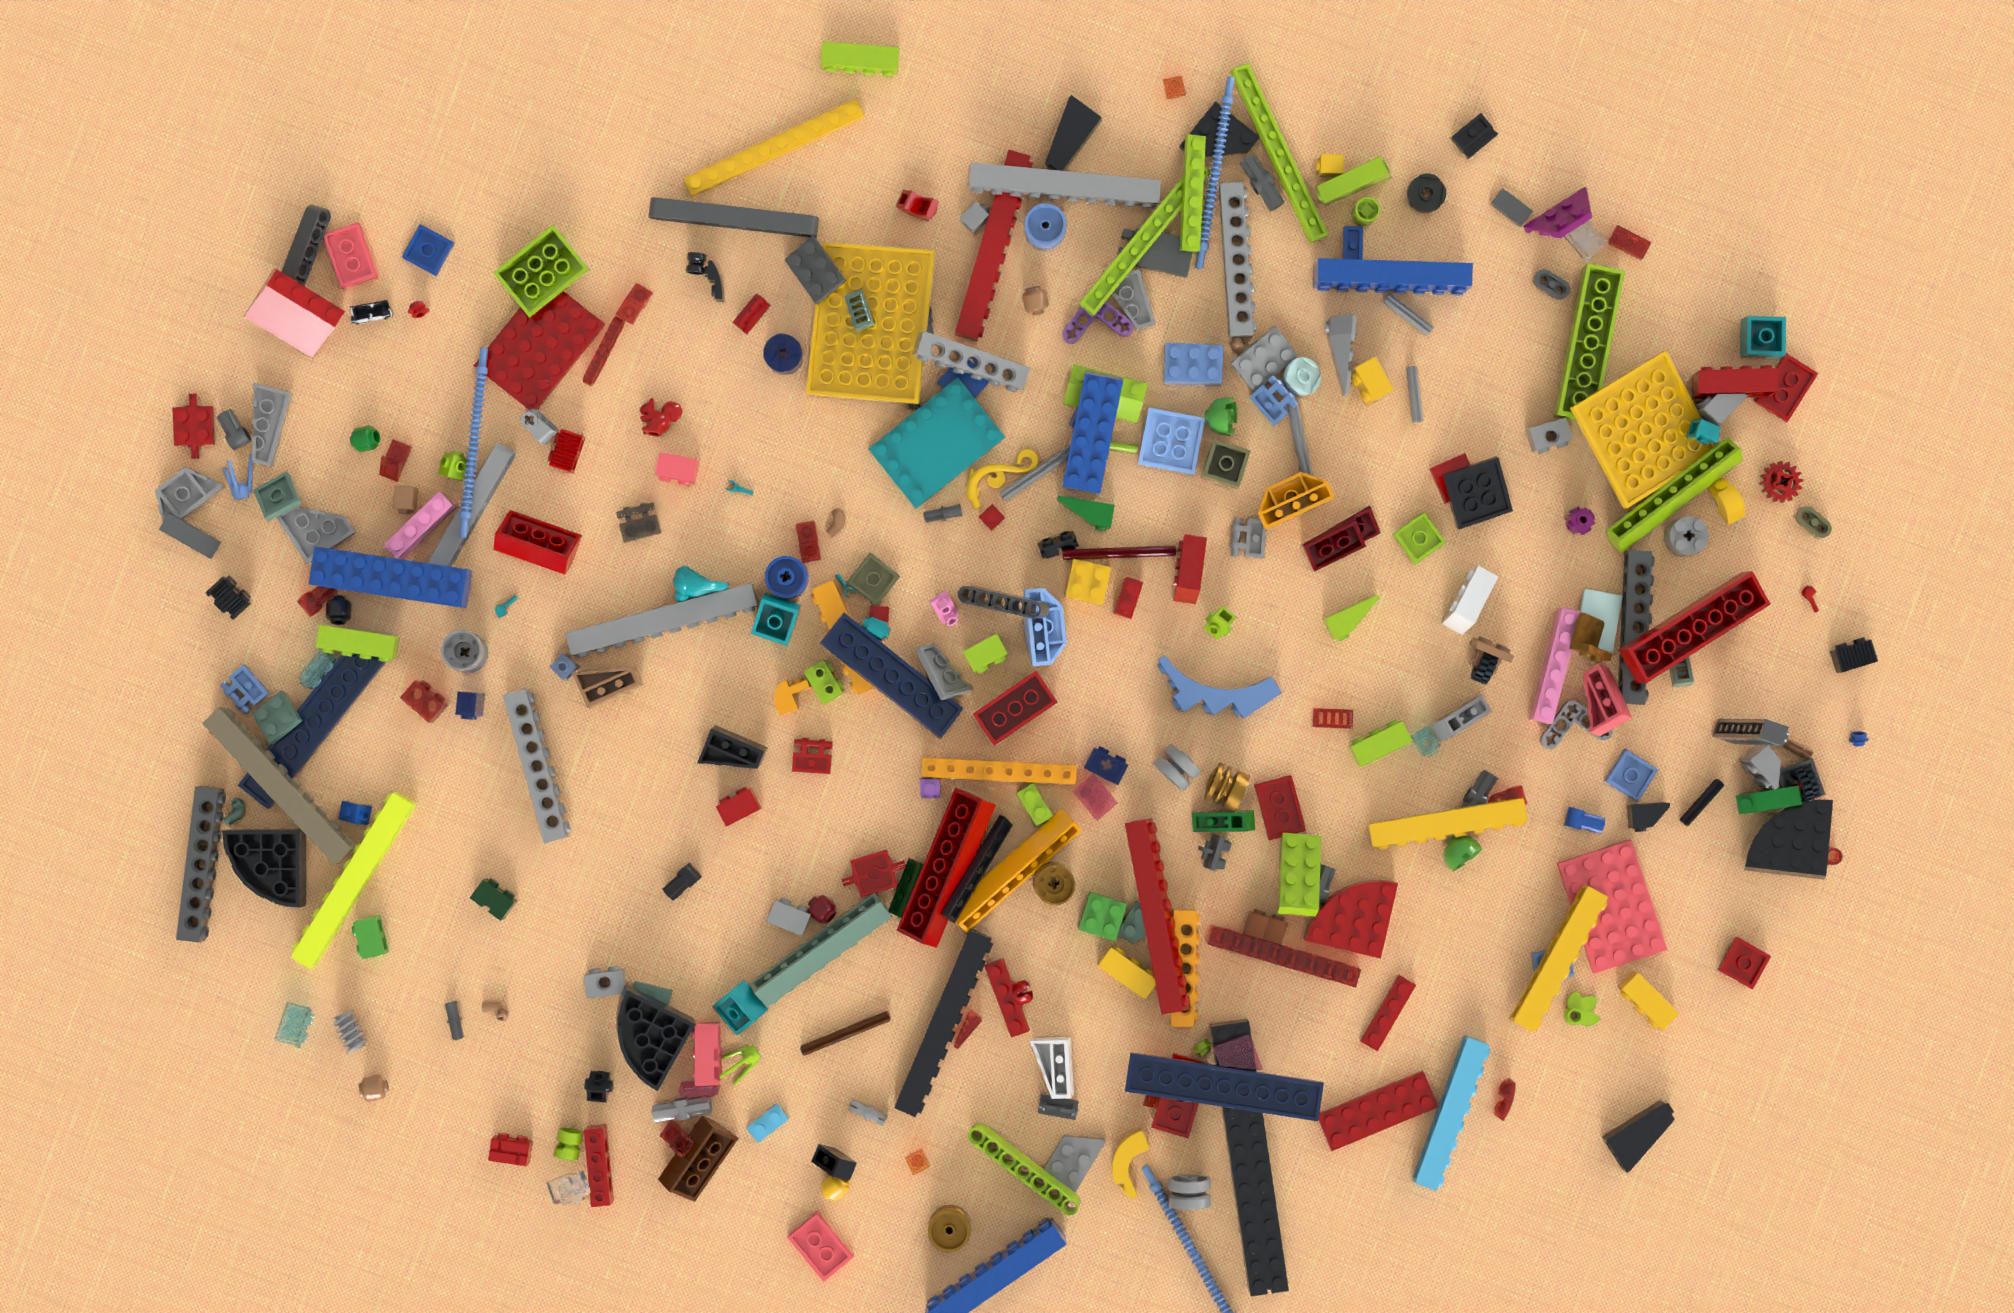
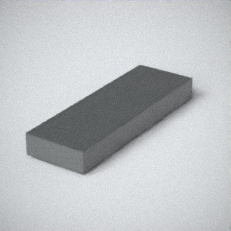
M170 512L159 528L160 531L212 559L221 544V541Z

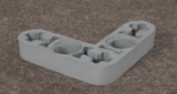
M1576 701L1565 702L1555 715L1553 724H1549L1541 735V745L1546 749H1553L1558 746L1573 723H1576L1590 733L1589 727L1591 725L1586 726L1582 722L1583 717L1588 715L1587 708ZM1568 705H1575L1574 710L1576 712L1568 715V718H1571L1570 721L1566 717L1561 716L1562 713L1567 715L1569 712ZM1559 719L1564 720L1566 724L1563 730L1556 728V721ZM1552 728L1554 732L1559 733L1560 735L1559 737L1557 735H1554L1552 738V741L1554 743L1547 745V740L1545 738L1552 736L1553 732H1550ZM1613 730L1606 732L1607 735L1598 736L1590 734L1599 740H1607L1612 736Z

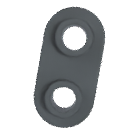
M1543 269L1534 275L1533 283L1535 287L1552 298L1562 300L1570 293L1568 282L1549 270ZM1540 277L1545 278L1546 282L1541 283ZM1556 288H1561L1562 293H1557Z

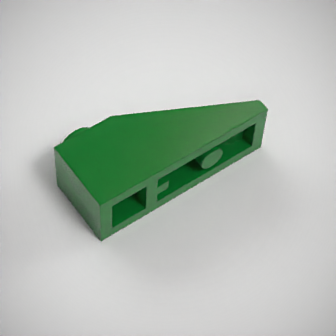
M1058 495L1057 501L1091 526H1095V530L1106 531L1111 528L1115 505Z
M1800 785L1781 787L1776 790L1766 789L1743 792L1735 795L1739 814L1803 804Z
M1254 810L1192 813L1193 832H1246L1255 830Z

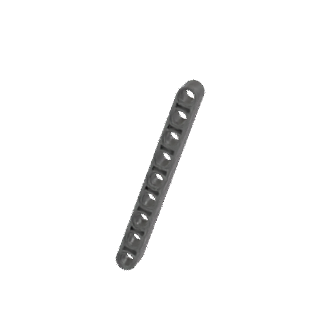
M657 197L650 198L648 215L649 218L655 220L801 237H817L819 217L813 215Z

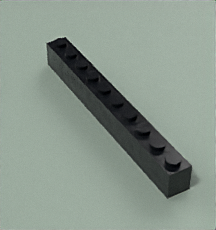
M973 929L969 930L897 1099L895 1109L913 1117H916L917 1113H922L925 1103L922 1101L924 1096H929L933 1085L930 1082L932 1077H937L941 1068L938 1067L940 1059H945L948 1049H945L947 1042H952L956 1032L952 1030L955 1024L959 1025L962 1019L961 1009L963 1006L967 1007L971 997L968 993L970 988L974 989L977 984L978 978L975 976L978 970L982 972L986 962L983 960L985 953L989 954L993 943L990 942L992 937Z

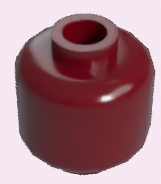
M825 895L814 896L808 903V906H810L808 913L819 924L829 923L837 913L835 911L836 905Z

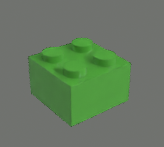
M1089 891L1078 929L1116 941L1127 903Z

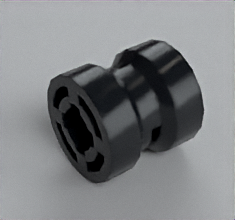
M688 252L687 259L689 263L686 266V273L704 275V262H706L707 255Z

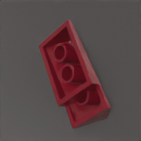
M1369 505L1301 546L1315 572L1366 547L1364 541L1381 533Z

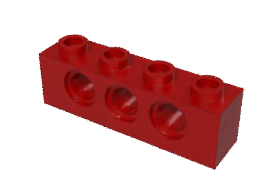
M607 1124L587 1126L584 1129L591 1207L610 1206L614 1201Z

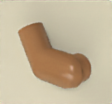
M838 508L832 511L833 525L826 530L831 537H834L845 526V514Z
M482 1002V1012L493 1011L498 1017L497 1020L505 1021L509 1016L508 1010L501 1002Z

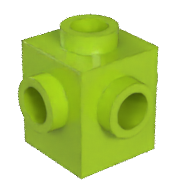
M453 451L452 454L444 452L440 460L438 474L463 481L465 479L464 474L467 472L464 470L467 468L465 463L468 460L463 457V453Z
M1221 605L1216 612L1211 611L1205 618L1207 623L1203 628L1218 640L1222 635L1226 637L1233 629L1231 624L1237 617Z

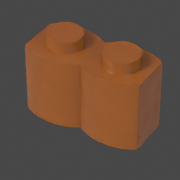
M1254 909V912L1249 911L1243 934L1282 945L1288 924L1283 921L1284 917L1275 914L1272 917L1265 916L1266 912Z

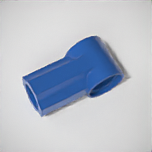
M1568 807L1564 826L1579 830L1585 829L1601 834L1605 826V818L1585 813V811Z

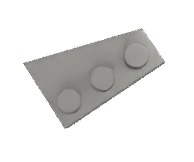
M1140 270L1131 271L1112 295L1136 329L1141 330L1154 326L1156 323Z
M934 643L921 646L916 650L940 700L962 695L973 690L970 684L966 685L960 678L962 675L958 670L955 672L948 664L949 660Z

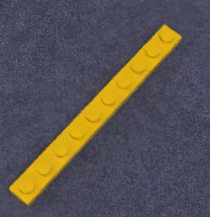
M854 99L683 179L691 196L694 197L864 118V114L857 99Z

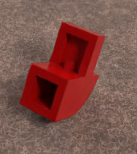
M903 190L896 208L915 218L928 222L936 214L939 201L934 198L922 197L912 190Z

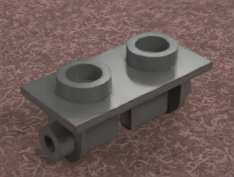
M1041 1094L1038 1113L1076 1120L1079 1101L1066 1098L1052 1099L1050 1095Z

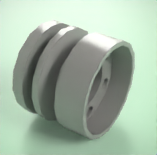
M456 630L444 639L441 646V655L449 667L463 673H474L486 664L488 647L485 641L474 633L466 630ZM465 649L470 650L468 657L465 656Z

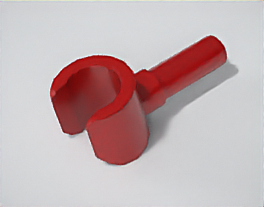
M1806 586L1801 594L1810 602L1814 613H1816L1819 609L1812 597L1816 590L1812 586Z

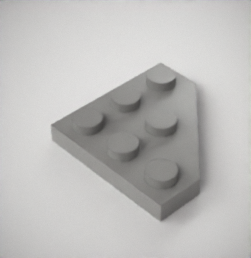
M298 506L276 517L306 564L312 562L314 546L332 549L357 533L346 516Z

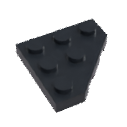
M1216 101L1189 133L1190 135L1206 136L1205 157H1211L1215 154L1213 149L1216 148L1214 144L1217 143L1215 141V138H1217L1216 133H1218L1216 128L1219 127L1217 123L1220 122L1218 117L1221 114L1219 111H1222L1221 105ZM1232 114L1228 115L1230 120L1227 121L1229 126L1226 127L1228 131L1225 132L1227 137H1225L1226 142H1224L1225 148H1223L1224 153H1222V156L1239 153L1247 154L1259 140L1260 136ZM1185 140L1179 146L1183 151L1185 150Z

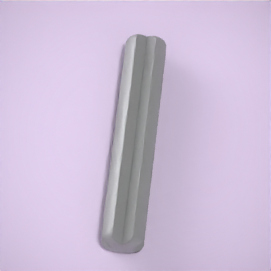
M1389 294L1384 299L1383 303L1423 334L1428 335L1432 331V325L1394 296Z
M1410 366L1406 371L1412 422L1420 423L1423 421L1418 369L1417 366Z

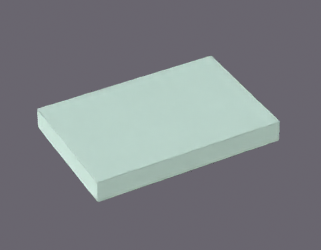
M1583 589L1579 612L1589 614L1604 621V628L1598 648L1607 652H1613L1623 596Z

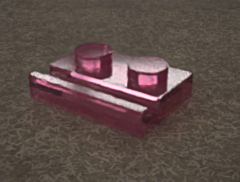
M1094 774L1072 791L1097 821L1118 804Z

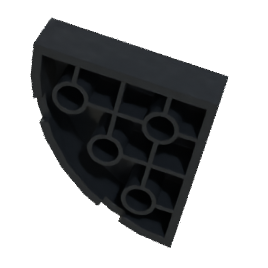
M1833 800L1806 801L1802 805L1787 807L1774 815L1762 826L1755 836L1747 854L1744 870L1825 880Z
M301 829L222 830L223 844L226 855H228L232 864L231 867L247 888L261 898H265L278 905L297 908L306 906V834Z
M625 984L616 1012V1029L620 1049L625 1061L638 1078L646 1085L658 1091L693 1030L695 1021L693 1017Z

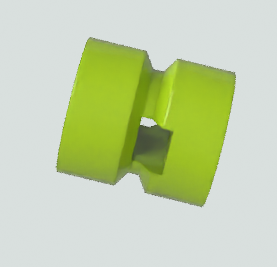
M1363 197L1357 202L1352 210V219L1355 224L1366 227L1375 221L1380 213V206L1377 200L1372 197Z
M559 1128L557 1135L559 1143L555 1145L553 1156L570 1161L578 1160L580 1153L578 1145L582 1143L584 1132L573 1128Z

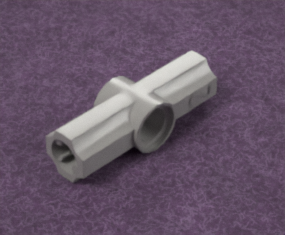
M710 1095L692 1099L688 1097L680 1098L669 1103L652 1106L654 1123L672 1119L676 1121L685 1120L695 1115L712 1113Z

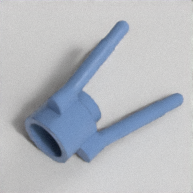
M252 453L249 456L247 486H245V482L237 483L231 460L227 461L230 475L227 468H223L234 500L249 498V493L253 492L251 486L253 472Z

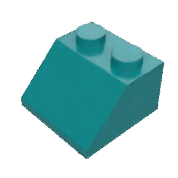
M745 980L740 982L712 1006L736 1036L768 1010Z

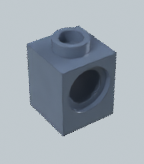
M562 653L550 668L562 680L568 681L573 676L572 672H576L580 666L568 654Z

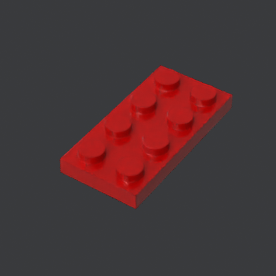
M1173 1053L1171 1057L1173 1059L1210 1064L1177 1053ZM1160 1097L1151 1128L1189 1139L1199 1103Z

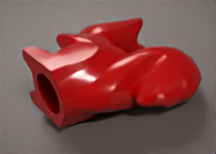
M653 398L643 404L639 409L640 413L644 415L640 416L641 421L647 423V426L642 427L643 434L655 437L662 436L669 429L672 422H677L678 419H681L683 414L681 405L670 401L663 405L661 411H656Z

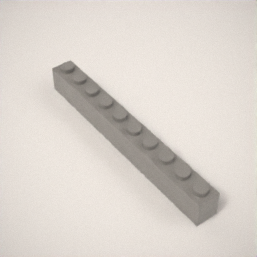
M971 162L968 169L967 189H972L974 193L991 191V194L1002 195L1003 192L1010 193V196L1020 197L1022 194H1028L1030 198L1048 196L1050 200H1059L1061 197L1067 198V201L1078 202V199L1086 200V203L1092 204L1097 203V201H1104L1106 205L1124 203L1123 206L1135 207V204L1142 205V208L1152 209L1160 202L1161 180Z
M752 583L568 632L565 635L571 656H577L578 659L589 656L588 652L595 651L596 654L607 651L606 647L614 646V648L626 646L625 642L633 641V644L644 641L643 637L651 636V638L663 636L662 632L670 631V634L679 632L681 627L684 626L694 628L700 626L699 622L702 621L712 623L718 621V617L721 616L731 618L737 616L736 612L744 611V613L753 612L759 604Z

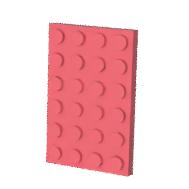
M1631 840L1557 863L1570 906L1583 884L1608 896L1607 906L1603 911H1600L1597 917L1598 922L1589 931L1588 941L1584 945L1592 973L1595 974L1667 950Z

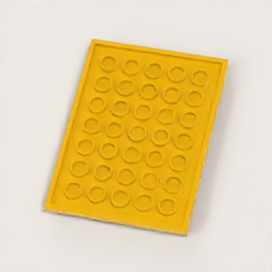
M822 242L823 248L847 281L819 305H815L806 394L919 404L923 361L918 360L917 356L912 353L918 333L921 331L927 332L936 252L924 249ZM862 289L875 325L857 332L853 326L844 296ZM857 296L853 299H850V301L852 303L861 298L860 296ZM862 303L853 306V309L863 306ZM862 310V311H859V312H857V313H855V314H856V316H857V315H860V314H862V313H865V311ZM863 317V318H861V319H858V322H861V321H863V320H866L867 317Z

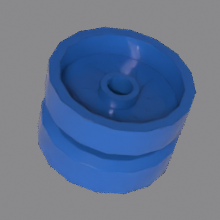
M781 556L775 558L768 565L765 571V582L767 588L774 595L783 599H793L800 596L806 590L809 583V574L807 568L798 559L791 556ZM789 574L791 580L785 581L784 576Z

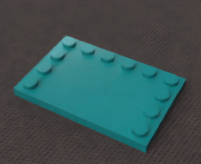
M957 377L872 445L869 451L917 509L1006 437Z

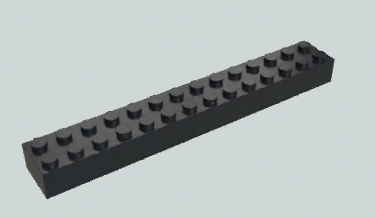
M1247 1018L1209 1024L1215 1065L1257 1071L1250 1023ZM1221 1107L1249 1294L1252 1297L1268 1294L1267 1290H1270L1272 1294L1289 1291L1263 1113Z

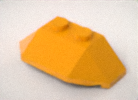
M1299 472L1265 488L1257 514L1264 529L1267 530L1334 499L1335 496L1328 480Z

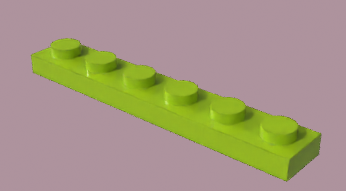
M1185 135L1179 251L1200 252L1206 136Z

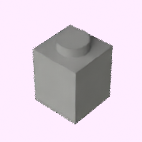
M975 201L960 217V222L974 235L988 220L989 210L984 204L981 203L979 205Z

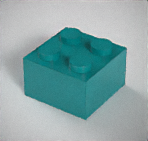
M1747 316L1741 319L1740 358L1779 359L1786 355V317Z
M764 593L751 634L787 646L801 604Z

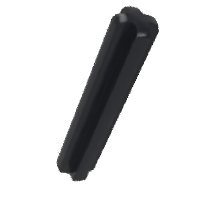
M1715 779L1680 818L1681 823L1689 826L1724 787L1723 782Z

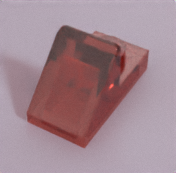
M392 439L386 456H381L379 475L398 482L412 447Z

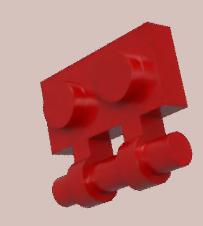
M808 738L794 739V747H801V753L793 752L792 772L831 774L832 755L824 753L825 749L833 748V741H826L825 739H819V741L808 740ZM818 748V754L807 753V749Z

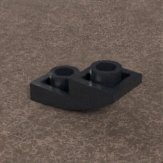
M708 260V266H705V277H708L710 283H715V285H712V297H715L716 302H724V288L721 276L713 261Z

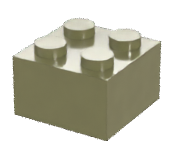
M1214 439L1201 478L1238 489L1251 451Z

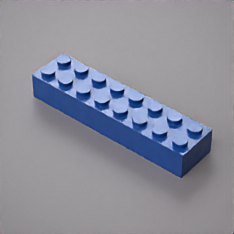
M1318 258L1313 265V288H1318V291L1337 289V292H1348V289H1356V292L1365 293L1367 290H1375V293H1386L1387 290H1392L1396 294L1413 291V294L1432 292L1433 295H1443L1444 292H1451V295L1460 296L1472 287L1473 263Z
M314 546L309 585L467 608L472 570Z
M1053 1217L1049 1220L1048 1218L1042 1220L1038 1224L1039 1227L1034 1231L1032 1229L1028 1230L1022 1235L1023 1238L1018 1242L1014 1240L1009 1243L1005 1251L1002 1253L998 1251L993 1254L989 1262L986 1264L982 1262L975 1267L976 1271L970 1275L968 1273L964 1274L959 1278L960 1282L954 1286L952 1284L948 1285L943 1289L944 1293L940 1296L934 1295L927 1301L925 1313H969L1066 1246L1065 1234Z

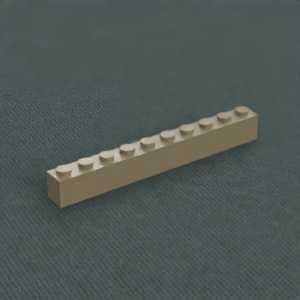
M219 707L202 724L333 864L340 863L355 848L352 844L354 842L352 838L347 834L344 835L339 830L341 828L339 824L334 820L331 821L326 816L327 812L325 809L313 802L314 798L300 788L301 784L287 774L288 770L274 760L275 756L269 750L265 751L261 746V741L256 736L250 735L248 727L243 722L236 720V715L230 708Z

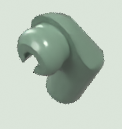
M235 798L232 800L233 811L224 817V821L228 826L244 816L245 803L242 799Z

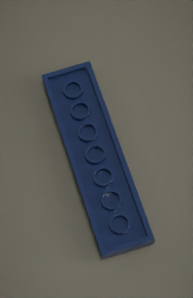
M842 613L820 642L822 646L939 739L943 737L963 710V707L952 698L940 700L932 682L845 613Z

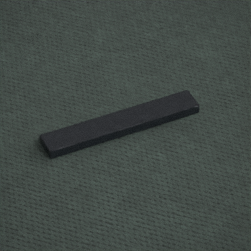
M999 815L941 914L950 922L955 923L1012 828L1013 824L1006 817Z

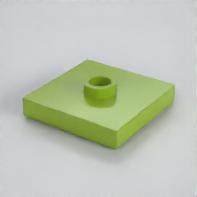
M1422 512L1392 534L1414 565L1447 543L1425 512Z

